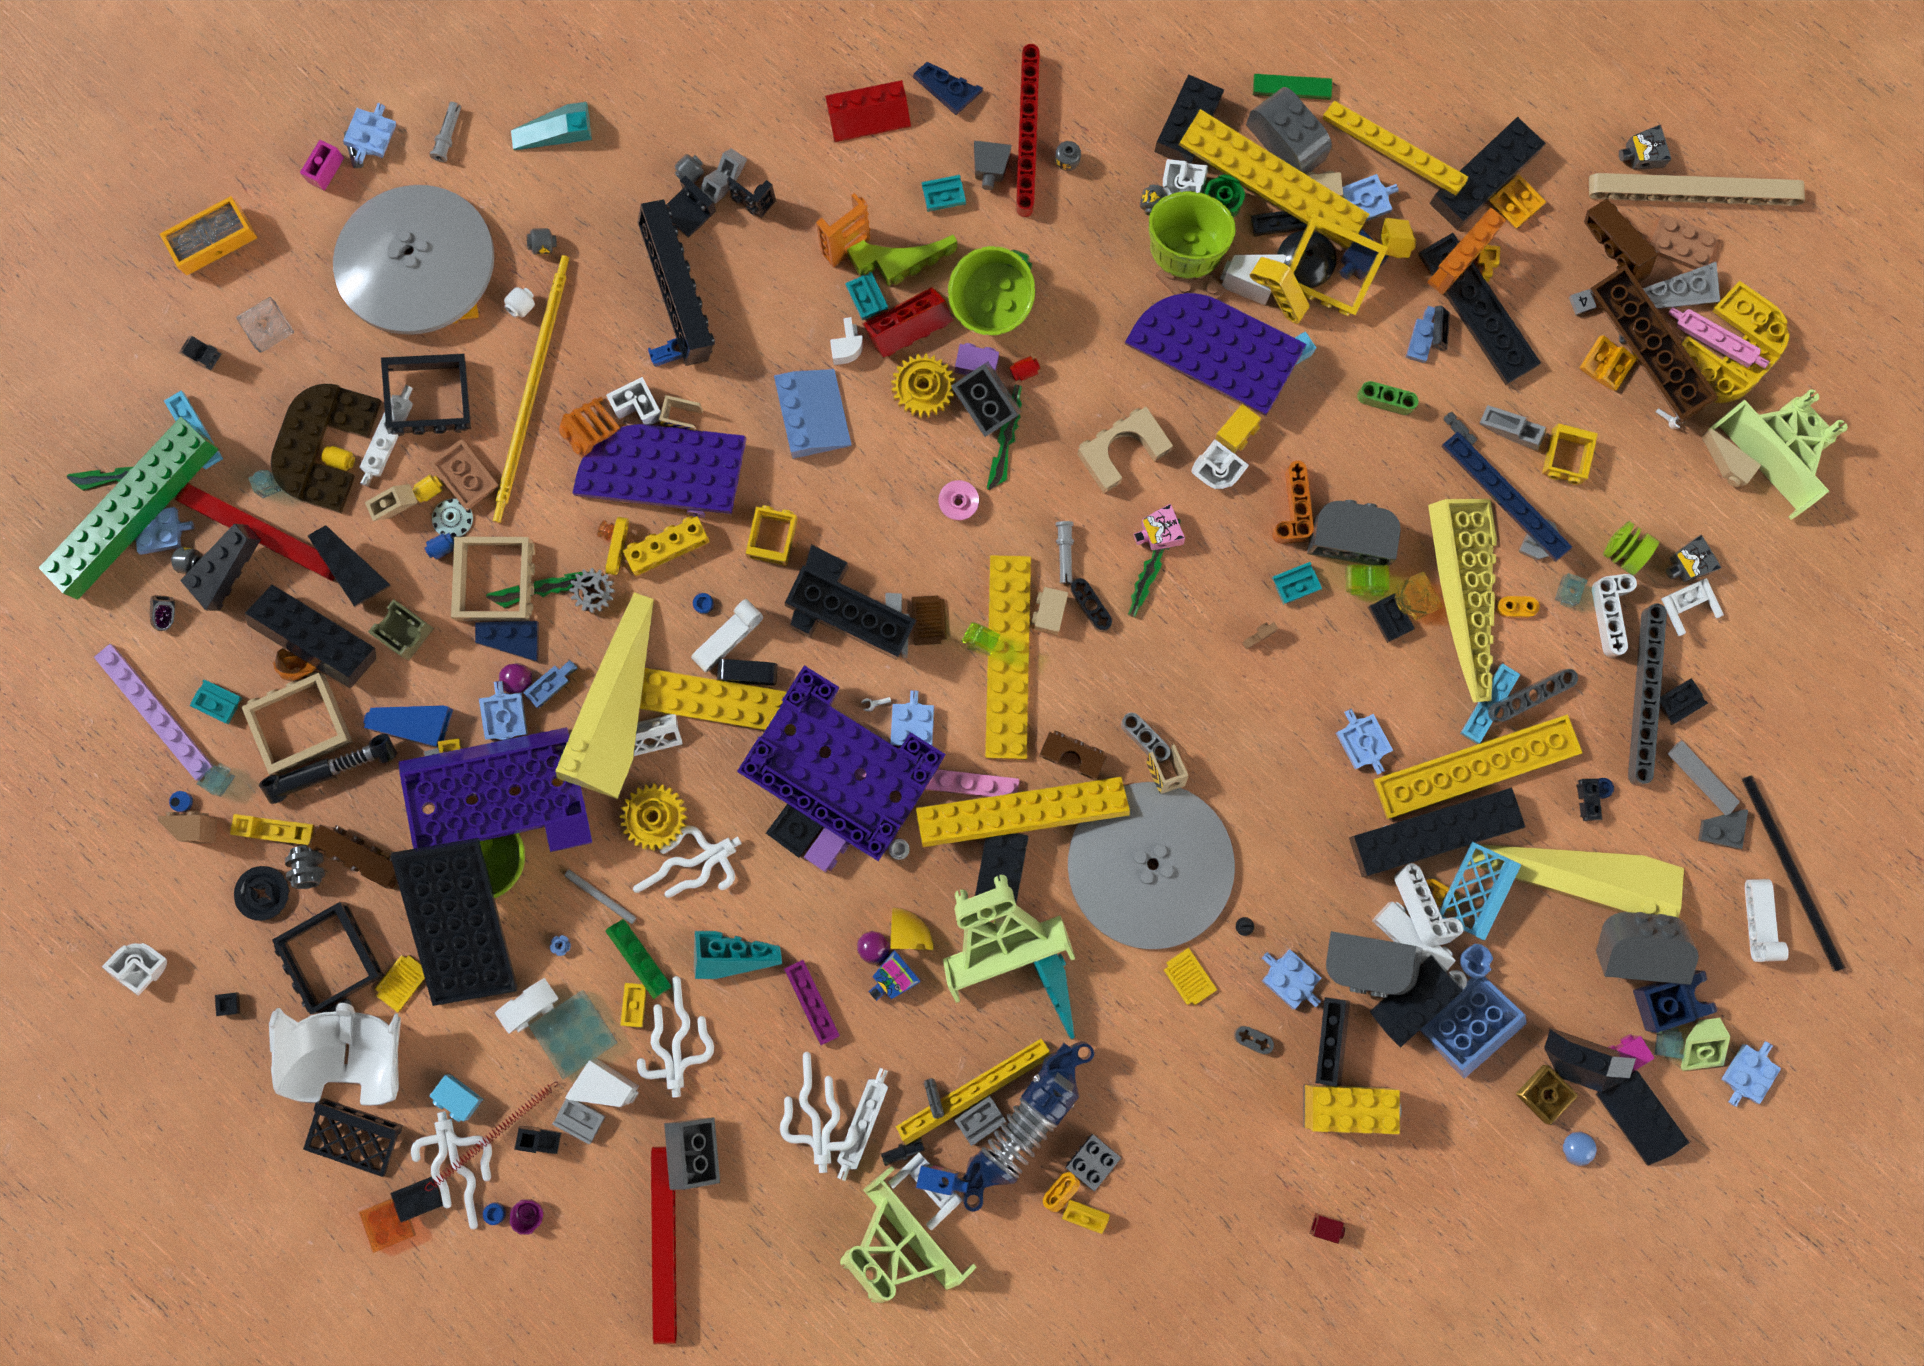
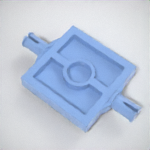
M377 103L374 113L356 108L344 137V145L358 151L354 161L359 162V164L363 163L366 154L383 158L396 127V121L382 116L385 109L383 104Z
M1375 174L1343 186L1342 197L1369 213L1370 215L1366 220L1368 221L1392 211L1388 195L1398 192L1399 189L1397 184L1385 188L1380 182L1378 175Z
M175 507L163 509L135 539L137 552L142 555L180 548L182 531L194 529L193 521L181 523L178 517V509Z
M502 681L493 682L495 694L491 697L479 698L485 740L494 738L507 740L517 735L528 734L522 693H504Z
M913 690L910 691V703L893 704L890 742L893 746H902L910 732L930 745L933 744L934 705L918 703L919 691L915 690V695Z
M1352 708L1345 711L1344 713L1350 723L1346 728L1336 732V735L1354 769L1372 764L1377 775L1384 772L1385 770L1379 760L1385 754L1393 751L1374 714L1366 718L1357 719Z
M1290 949L1278 960H1275L1268 952L1264 954L1261 959L1271 966L1268 974L1262 980L1267 987L1293 1010L1305 999L1312 1003L1314 1007L1319 1005L1318 1003L1321 1000L1312 992L1321 977Z
M1764 1041L1761 1049L1755 1051L1748 1045L1742 1044L1721 1079L1730 1085L1734 1091L1728 1103L1737 1107L1742 1096L1747 1097L1756 1104L1762 1102L1781 1070L1780 1067L1772 1063L1767 1057L1773 1045Z

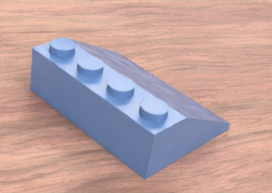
M834 369L793 371L774 375L793 459L852 446Z
M1484 976L1483 978H1471L1468 980L1463 991L1420 1031L1448 1064L1465 1079L1527 1023L1525 1014Z

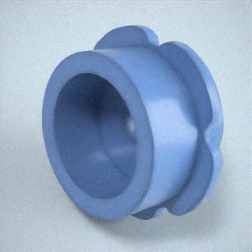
M564 935L560 937L555 936L551 940L550 950L552 953H556L557 956L565 955L571 948L569 939Z

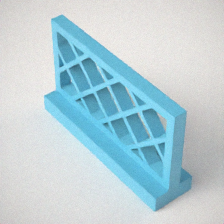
M1472 842L1439 909L1442 918L1446 919L1447 917L1443 916L1446 909L1454 906L1458 916L1453 918L1458 919L1462 923L1463 930L1485 941L1521 864ZM1477 848L1483 852L1485 859L1474 863L1472 855ZM1498 858L1503 860L1504 863L1501 869L1493 872L1490 861ZM1487 863L1490 873L1479 877L1476 866ZM1473 868L1476 878L1465 882L1463 877L1464 871ZM1492 877L1494 883L1492 888L1484 891L1481 880ZM1478 882L1481 892L1470 896L1467 885ZM1464 887L1467 897L1456 901L1454 896L1455 890ZM1483 896V906L1475 909L1471 899ZM1469 901L1472 911L1461 914L1457 904ZM1470 915L1474 916L1475 923L1472 929L1464 925L1462 918Z

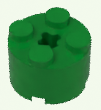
M1220 175L1209 181L1204 194L1209 195L1211 198L1213 197L1220 201L1230 211L1233 218L1238 215L1245 198V191L1240 181L1231 175Z

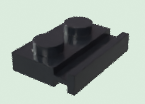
M1396 593L1368 607L1387 643L1415 629Z
M1690 678L1660 696L1659 707L1670 720V724L1673 725L1707 705L1708 702L1704 700L1703 694L1693 679Z
M432 1177L390 1193L400 1223L443 1206L438 1189L433 1186L435 1182Z

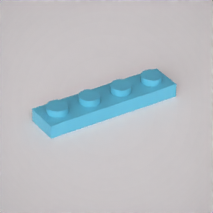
M179 391L164 400L175 421L181 416L195 425L214 444L183 391ZM217 451L203 468L207 469L223 460L220 452Z
M1504 664L1499 666L1492 678V701L1478 702L1460 732L1461 735L1476 744H1480L1493 722L1489 718L1488 709L1494 703L1508 697L1520 676L1518 672ZM1500 707L1496 708L1495 716L1498 714Z

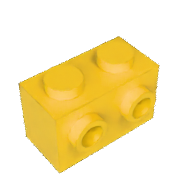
M1385 218L1380 235L1382 244L1388 247L1385 255L1395 258H1409L1411 250L1414 251L1416 246V238L1413 236V229L1410 226L1409 220Z
M1241 404L1218 431L1215 440L1234 454L1237 450L1242 451L1248 443V437L1250 435L1254 436L1261 428L1259 426L1261 417Z

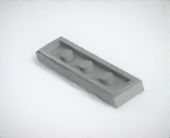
M1682 740L1671 749L1668 755L1726 816L1730 814L1740 801Z

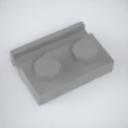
M990 1095L954 1118V1121L971 1146L999 1128L1002 1122H1007Z
M566 1098L552 1125L590 1145L606 1116L580 1101L568 1100Z

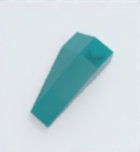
M580 102L564 105L511 130L513 150L592 140L588 103Z
M695 931L694 933L695 979H718L782 964L780 946L760 941L746 942L742 941V937L739 936L734 938L722 936V932Z
M1061 953L1058 955L1054 954L1032 964L1069 1038L1072 1040L1075 1038L1066 972L1063 967L1066 965V962Z

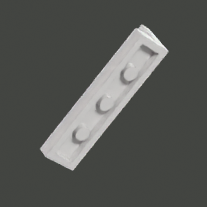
M675 714L637 723L634 756L683 744ZM675 732L676 739L668 741L663 738L665 734ZM647 738L656 740L653 745L649 746L643 743Z

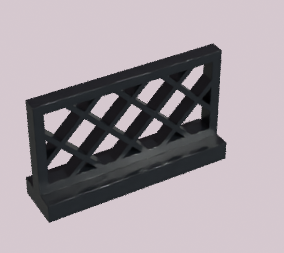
M325 1098L316 1102L313 1109L315 1113L303 1150L384 1177L397 1137L401 1134L403 1125ZM320 1115L327 1117L331 1126L322 1130L318 1122ZM341 1123L347 1124L351 1133L342 1137L337 1125ZM332 1128L337 1140L329 1143L324 1132ZM360 1130L367 1131L371 1139L362 1143L357 1132ZM319 1135L324 1146L321 1148L311 1146L313 1137ZM353 1135L358 1146L349 1150L344 1138ZM380 1137L391 1139L388 1148L382 1150L377 1139ZM339 1141L344 1153L340 1155L334 1154L330 1145ZM373 1142L378 1153L369 1157L364 1145ZM359 1148L364 1160L360 1162L355 1161L350 1152ZM379 1155L383 1162L382 1168H375L370 1159Z

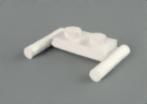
M1707 578L1661 598L1678 636L1686 633L1678 614L1708 600L1716 618L1724 615Z
M919 1152L888 1181V1184L894 1189L908 1174L917 1182L921 1165L930 1163ZM943 1178V1183L945 1185H948V1183ZM924 1190L941 1208L926 1223V1226L931 1231L963 1201L956 1192L950 1196Z

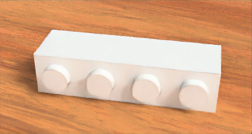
M1398 902L1387 903L1372 920L1394 942L1423 948L1421 963L1432 954L1448 970L1456 961L1451 957L1453 953L1445 946H1426L1422 943L1412 919L1404 913L1406 909Z

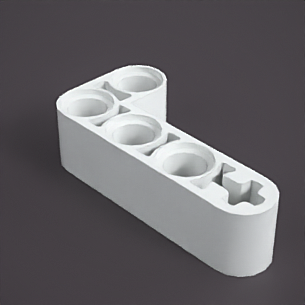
M1630 574L1606 576L1596 581L1592 586L1602 649L1609 658L1618 657L1628 649L1619 596L1626 595L1636 588L1637 581ZM1621 581L1627 584V589L1621 586ZM1601 583L1607 586V592L1602 590ZM1605 603L1610 605L1611 612L1605 609ZM1609 623L1614 625V632L1609 629Z
M748 599L740 602L734 609L735 614L691 656L692 660L705 673L710 671L718 663L719 659H723L763 620L761 612Z
M1409 863L1395 874L1396 885L1423 944L1426 946L1447 944L1463 933V925L1458 919L1442 918L1424 875L1416 864Z
M1770 879L1746 880L1745 898L1751 957L1755 962L1786 961L1788 959L1787 944L1785 942H1778L1772 881Z

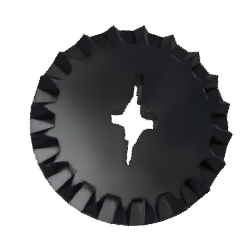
M269 866L253 867L244 872L235 885L234 901L236 907L245 917L252 920L265 921L273 919L286 907L285 905L289 900L290 890L288 888V881L277 869ZM255 889H266L265 893L267 894V896H269V898H259L260 894Z

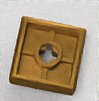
M1542 1065L1516 1092V1095L1548 1125H1551L1578 1097V1094L1549 1065ZM1544 1091H1550L1548 1093L1549 1099L1544 1098Z

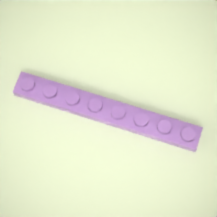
M109 644L94 656L100 666L195 780L199 781L215 768L114 645Z

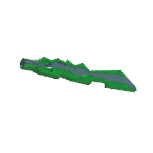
M133 467L115 468L114 472L102 474L101 470L72 473L67 475V479L81 490H87L113 481L119 482Z

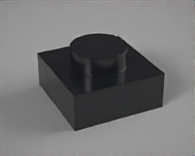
M239 992L215 995L216 1016L240 1014Z

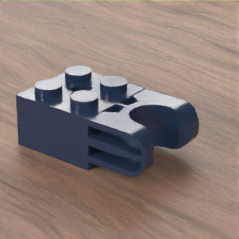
M1695 970L1691 985L1656 982L1634 989L1633 993L1645 1031L1658 1033L1716 1013L1717 1007L1714 1002H1698L1695 997L1696 987L1707 980L1706 972Z

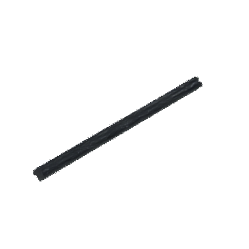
M1750 775L1742 778L1744 779L1742 780L1743 784H1746L1744 786H1747L1745 788L1747 789L1746 791H1749L1747 793H1750L1748 796L1751 797L1749 798H1753L1751 801L1755 803L1753 805H1756L1754 808L1757 809L1755 810H1758L1757 813L1760 812L1758 815L1762 817L1760 820L1764 822L1762 824H1765L1763 827L1766 828L1764 829H1768L1766 832L1769 831L1767 834L1771 836L1769 838L1772 839L1770 841H1773L1771 844L1774 843L1772 846L1777 848L1775 851L1779 853L1777 856L1780 855L1778 858L1781 859L1779 860H1783L1781 863L1785 865L1783 868L1786 867L1784 869L1787 870L1785 872H1788L1786 875L1791 877L1789 880L1792 879L1790 882H1793L1791 883L1794 884L1792 887H1795L1793 888L1796 889L1795 892L1797 891L1795 894H1799L1797 895L1800 896L1798 899L1802 901L1800 904L1803 903L1801 906L1806 908L1804 911L1808 913L1806 916L1809 915L1807 917L1810 918L1808 921L1811 920L1809 923H1813L1811 924L1814 925L1812 928L1816 930L1814 933L1817 932L1815 935H1819L1817 938L1820 937L1818 940L1822 942L1820 944L1823 945L1821 947H1824L1822 950L1827 952L1825 955L1828 954L1826 956L1829 957L1827 959H1830L1828 962H1831L1829 964H1832L1831 967H1834L1831 969H1835L1834 971L1844 969V964L1841 962L1842 959L1839 957L1840 955L1837 950H1835L1834 942H1832L1833 940H1831L1829 932L1826 930L1827 928H1825L1822 918H1820L1819 911L1814 906L1813 899L1808 894L1809 891L1806 889L1805 882H1802L1801 874L1797 870L1798 867L1794 865L1795 862L1792 860L1793 857L1790 855L1791 853H1789L1788 848H1786L1787 845L1783 841L1784 838H1782L1783 836H1781L1779 829H1777L1776 822H1773L1774 819L1771 817L1770 809L1767 807L1768 805H1766L1765 800H1763L1761 791H1758L1760 788L1756 786L1757 783L1754 781V776Z

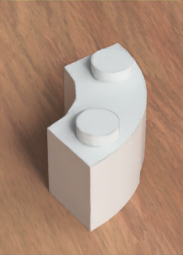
M543 978L524 990L523 994L515 1000L511 999L495 1012V1015L508 1034L515 1030L520 1032L529 1026L527 1022L541 1012L544 1015L554 1008L552 1004L559 998L546 979Z

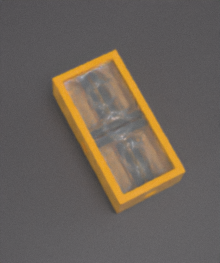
M232 196L159 234L177 268L186 276L258 238L241 206Z

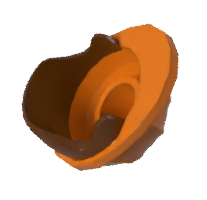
M285 648L277 651L276 659L273 663L275 672L282 679L288 681L300 680L306 674L316 669V667L287 651Z

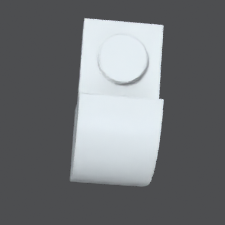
M851 317L843 318L846 338L830 340L834 365L850 363L856 360L862 352V335L858 336L857 325L852 324Z

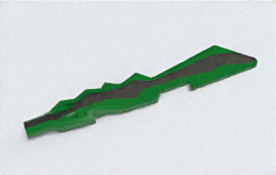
M1014 385L1012 398L1018 407L1021 408L1020 394L1022 386ZM1020 414L1001 426L997 440L1000 448L998 457H993L987 483L988 490L1007 480L1009 445L1016 441L1014 432L1019 427L1017 423L1021 418Z
M1169 548L1153 550L1152 558L1144 561V571L1138 575L1139 580L1134 584L1135 592L1131 595L1132 604L1128 612L1129 616L1135 618L1138 609L1143 605L1150 592L1148 588L1154 582L1162 566L1160 559L1165 549L1169 550Z
M583 572L564 574L565 577L535 581L534 595L538 594L544 598L551 592L559 594L561 591H569L570 588L575 586L571 583V580L577 581L578 579L575 575L579 574L582 576ZM589 577V578L585 579V580L583 581V583H584L585 581H588V580L592 579L593 577ZM517 585L488 593L486 597L506 608L520 601V588Z

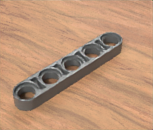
M1562 669L1494 703L1488 709L1489 718L1494 722H1504L1573 687L1578 681L1576 671L1573 669ZM1566 672L1571 675V681L1568 684L1563 680ZM1549 681L1554 684L1552 692L1546 689V684ZM1531 690L1537 692L1535 701H1532L1529 697ZM1515 698L1520 701V707L1517 710L1512 707V701ZM1497 707H1500L1503 710V715L1501 718H1497L1495 716V710Z

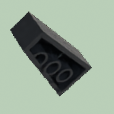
M233 524L180 581L206 611H220L225 597L231 593L233 583L236 578L239 579L244 564L250 560L261 539L249 525Z
M325 525L307 535L354 607L391 587L381 575L328 526Z
M811 544L806 567L841 583L849 568L848 563ZM794 611L790 625L796 632L811 638L819 622Z

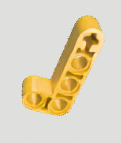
M1260 257L1249 275L1250 278L1260 285L1269 287L1285 318L1295 324H1299L1310 306L1292 269L1282 262Z

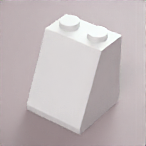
M1234 255L1232 261H1227L1220 278L1223 280L1222 286L1231 292L1265 305L1271 293L1270 288L1254 282L1249 275L1260 257L1284 263L1287 256Z
M592 1059L588 1061L565 1098L573 1101L622 1107L634 1102L639 1094L636 1091L639 1085L599 1059Z

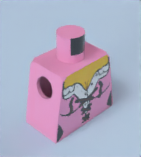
M1171 504L1145 517L1142 520L1143 530L1133 534L1137 545L1148 541L1151 550L1180 546L1185 541Z

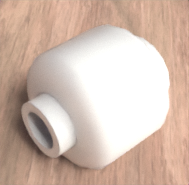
M515 287L505 297L504 302L506 305L504 307L515 318L525 317L535 305L532 299L534 295L527 288Z

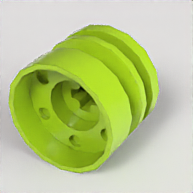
M1628 521L1610 538L1603 556L1609 558L1613 555L1611 559L1613 563L1624 558L1621 568L1633 576L1650 559L1660 541L1648 533L1639 539L1638 536L1641 528L1636 527L1632 531L1634 523Z

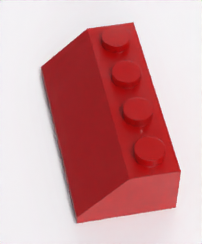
M903 80L825 95L834 142L911 127Z
M931 287L862 324L876 350L884 358L893 355L903 347L912 345L914 341L920 338L928 337L937 329L945 328L954 320L946 301Z

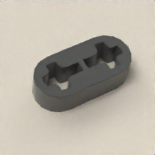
M1240 1026L1234 1032L1236 1042L1261 1054H1268L1273 1050V1040L1257 1030L1247 1026ZM1247 1030V1035L1253 1037L1252 1041L1244 1039L1242 1042L1239 1033ZM1256 1039L1259 1041L1267 1039L1266 1043L1269 1047L1260 1050L1261 1046L1255 1043Z

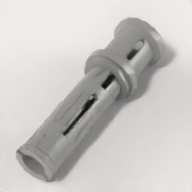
M449 102L440 133L435 136V145L433 151H430L429 154L432 159L438 162H447L448 158L446 155L449 147H452L451 137L462 108L461 105L457 107L458 103Z
M1060 521L1055 523L1056 527H1058L1056 544L1059 546L1060 557L1059 582L1060 584H1065L1066 575L1067 584H1071L1073 582L1071 545L1074 543L1072 538L1074 522Z

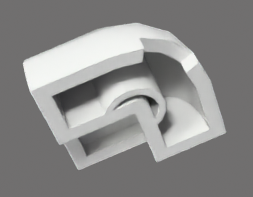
M1167 159L1163 176V187L1167 195L1183 191L1204 194L1208 166Z
M1214 439L1203 455H1199L1191 472L1206 485L1214 489H1224L1236 483L1249 465Z
M134 943L127 946L124 945L118 949L102 968L119 983L139 996L153 980L156 982L166 968L167 959L144 943Z

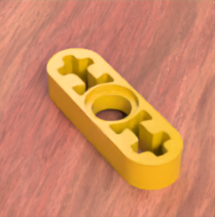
M617 517L606 562V574L617 576L629 528L628 518Z

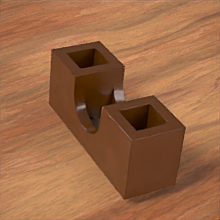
M1049 732L1039 757L1058 765L1060 758L1064 754L1073 753L1080 761L1077 773L1096 781L1107 757L1103 755L1104 751L1096 747H1092V749L1084 747L1085 743L1077 739L1070 741L1061 732Z

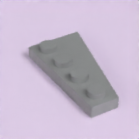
M1714 262L1643 288V290L1657 309L1720 302L1717 263Z

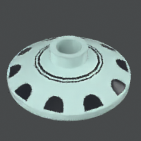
M457 499L442 501L436 506L432 514L434 529L439 534L450 532L453 538L466 534L473 523L472 510L466 511ZM454 514L453 519L448 520V515Z

